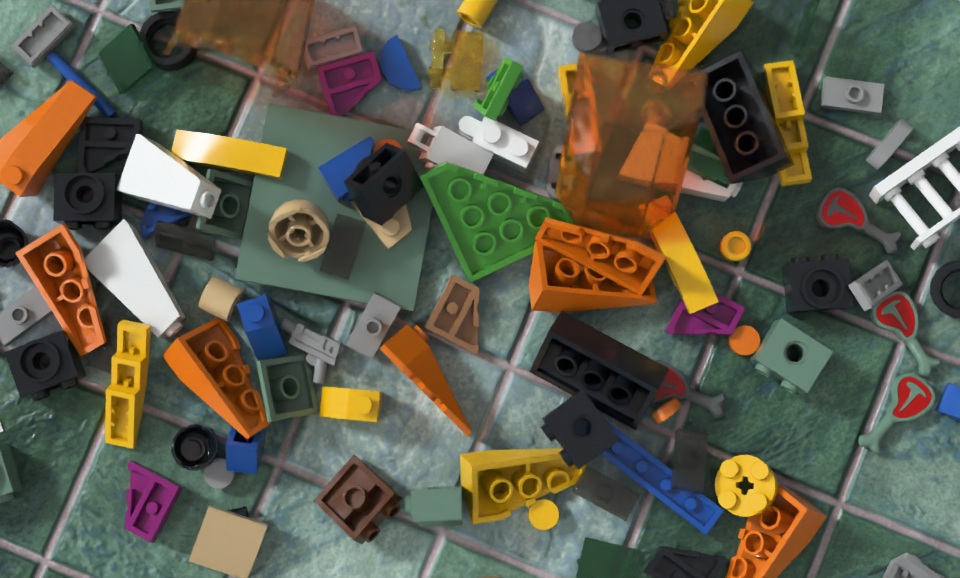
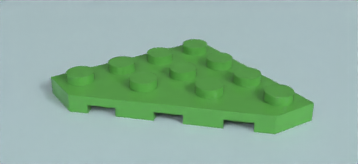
M447 161L419 174L469 283L532 254L536 242L535 237L546 217L574 224L567 206L562 202Z

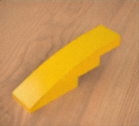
M794 60L764 64L766 99L794 163L793 166L778 172L780 186L810 183L812 175L806 152L809 145L803 122L805 111Z
M176 130L171 150L174 155L186 163L224 171L232 170L250 175L258 174L282 179L289 151L284 147L184 130Z
M663 194L638 205L657 251L666 256L664 263L674 286H677L688 313L692 314L719 302L702 263L667 195Z
M122 320L117 324V352L112 356L111 385L106 388L105 443L131 449L136 447L148 377L151 325L128 320Z

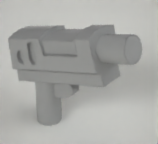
M285 318L280 329L291 334L288 343L309 353L306 356V361L310 365L315 366L312 382L324 384L328 363L336 366L338 357L345 351V348L339 341L325 334L321 335L307 328V325L301 322L296 324Z

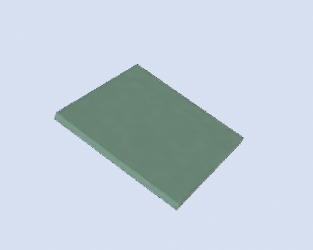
M269 103L261 143L284 147L289 151L282 179L258 174L254 176L235 280L368 304L374 291L400 304V310L414 312L433 208L425 187L406 203L412 232L388 250L351 205L352 201L347 203L344 199L338 203L318 169L324 163L371 136L374 141L373 150L375 145L383 139H392L398 142L402 149L406 150L419 175L427 169L425 168L426 163L419 160L422 151L407 143L413 130ZM424 134L421 143L426 145L429 137ZM295 199H304L316 203L326 213L330 223V239L326 250L316 259L300 262L298 258L288 256V259L281 257L272 249L268 241L269 222L275 210L283 203Z

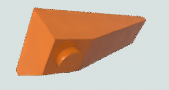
M65 223L15 253L81 357L107 342L82 249Z
M537 240L534 244L528 285L532 311L554 313L564 311L566 313L652 305L657 302L653 279L642 296Z
M217 317L178 337L162 356L177 377L241 435L249 439L271 425V422L267 421L266 410L259 391L253 388L249 378L251 371L249 365H244L239 352L242 347L238 338L227 323Z
M407 324L379 349L469 436L472 430L431 348L426 343L429 337L417 325L412 329Z

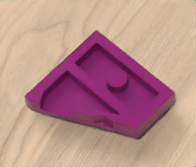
M374 51L317 67L330 115L344 117L382 81Z
M715 292L719 302L689 314L681 297L664 332L667 334L732 335L745 307Z
M130 461L128 464V470L131 471L130 489H127L126 493L128 510L125 513V529L150 543H155L183 487L136 461Z

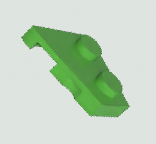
M505 57L497 72L486 85L489 91L484 101L477 98L473 107L485 117L496 121L498 115L502 116L508 107L509 100L507 98L512 88H517L523 76L521 71L524 66Z

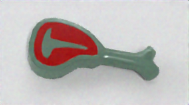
M894 291L870 309L869 316L875 326L893 332L899 340L907 344L918 361V374L920 376L929 377L932 369L940 366L941 360L930 357L916 337L919 319L916 307L909 295L905 292Z
M903 373L897 376L891 385L892 402L886 409V415L872 432L859 436V445L869 447L874 454H880L881 439L895 423L914 420L932 407L936 399L932 387L923 378L912 373Z

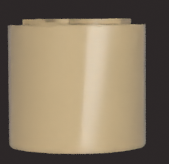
M214 276L208 282L201 295L199 308L229 322L238 310L237 303L243 300L244 290Z

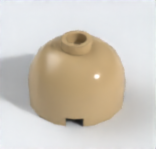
M295 199L283 203L275 210L269 222L268 241L272 249L281 257L288 259V256L298 258L300 262L316 259L327 248V243L330 239V223L326 213L316 203L304 199Z

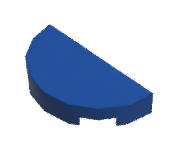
M395 35L387 41L381 51L380 66L382 74L391 86L398 89L406 90L407 92L422 90L399 37Z
M151 203L147 206L140 225L143 239L146 240L195 214Z

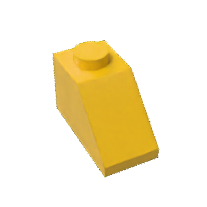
M322 386L319 417L380 422L383 392Z

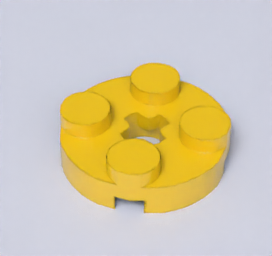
M738 455L724 461L717 472L715 493L719 504L734 515L742 517L758 516L769 505H772L777 496L778 482L776 475L769 465L760 458L751 455ZM748 477V481L753 483L754 487L749 489L746 495H743L742 489H739V482H743V479Z

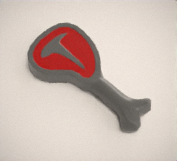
M840 187L833 188L824 195L818 204L816 219L822 227L829 230L847 227L854 231L864 232L881 242L887 254L897 253V242L902 238V232L887 233L870 223L863 204L850 191Z
M654 360L669 368L651 403H660L669 398L676 397L678 400H687L709 409L715 418H720L724 415L722 405L727 399L724 393L710 397L692 390L684 376L676 368L661 360Z

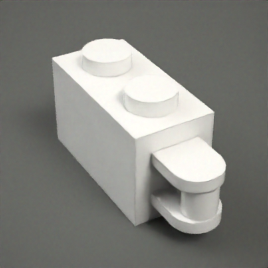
M470 116L462 117L459 121V133L461 136L493 153L491 159L525 175L538 149L539 141L485 116L482 122Z
M416 123L407 140L409 145L422 151L419 160L426 163L425 168L427 170L447 161L484 174L493 156V153L444 126L434 127L431 130L422 124ZM424 134L429 137L426 145L421 143Z

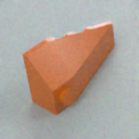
M70 80L0 139V183L20 197L36 196L94 104L97 96L74 80Z
M547 217L535 237V240L640 296H642L666 258L664 254L638 240Z
M778 482L777 496L772 505H769L760 515L748 517L745 528L740 529L738 538L741 541L736 556L731 558L725 578H777L811 542L827 515L808 500Z

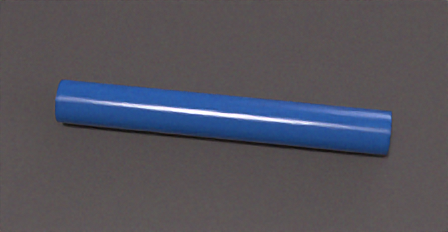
M56 51L51 52L47 56V60L68 81L74 80L97 96L93 105L106 118H114L118 112Z

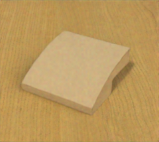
M209 505L188 562L238 578H248L268 524Z

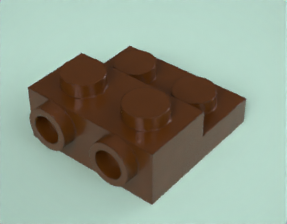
M353 455L313 501L354 541L363 544L365 541L368 543L373 541L380 533L378 526L385 518L391 519L399 512L401 508L399 502L403 498L382 478L376 475L360 458Z

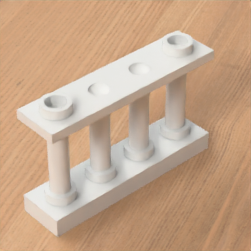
M960 126L879 182L869 194V197L875 204L883 199L887 202L891 201L919 235L910 246L913 250H916L921 245L925 249L930 247L941 238L938 233L960 219V208L953 212L924 177L926 175L924 170L932 165L934 168L939 167L960 193V173L948 160L950 158L948 154L954 149L960 152ZM907 182L911 185L915 184L943 220L929 229L900 194L902 192L900 187Z

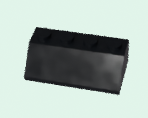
M742 51L687 77L730 184L767 178L794 165L753 66Z
M561 311L549 329L529 372L572 396L583 389L598 410L636 430L658 392L669 368Z

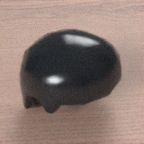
M0 220V268L15 267L21 262L15 253L29 245L28 237L11 220Z
M192 424L182 428L174 436L171 454L175 462L182 468L190 471H199L210 466L217 457L219 440L211 428Z

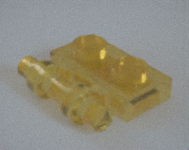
M434 29L433 40L430 41L429 49L432 52V63L428 67L431 89H442V79L451 80V91L480 93L484 32L454 31V41L446 42L445 30ZM444 53L453 54L452 68L443 67Z

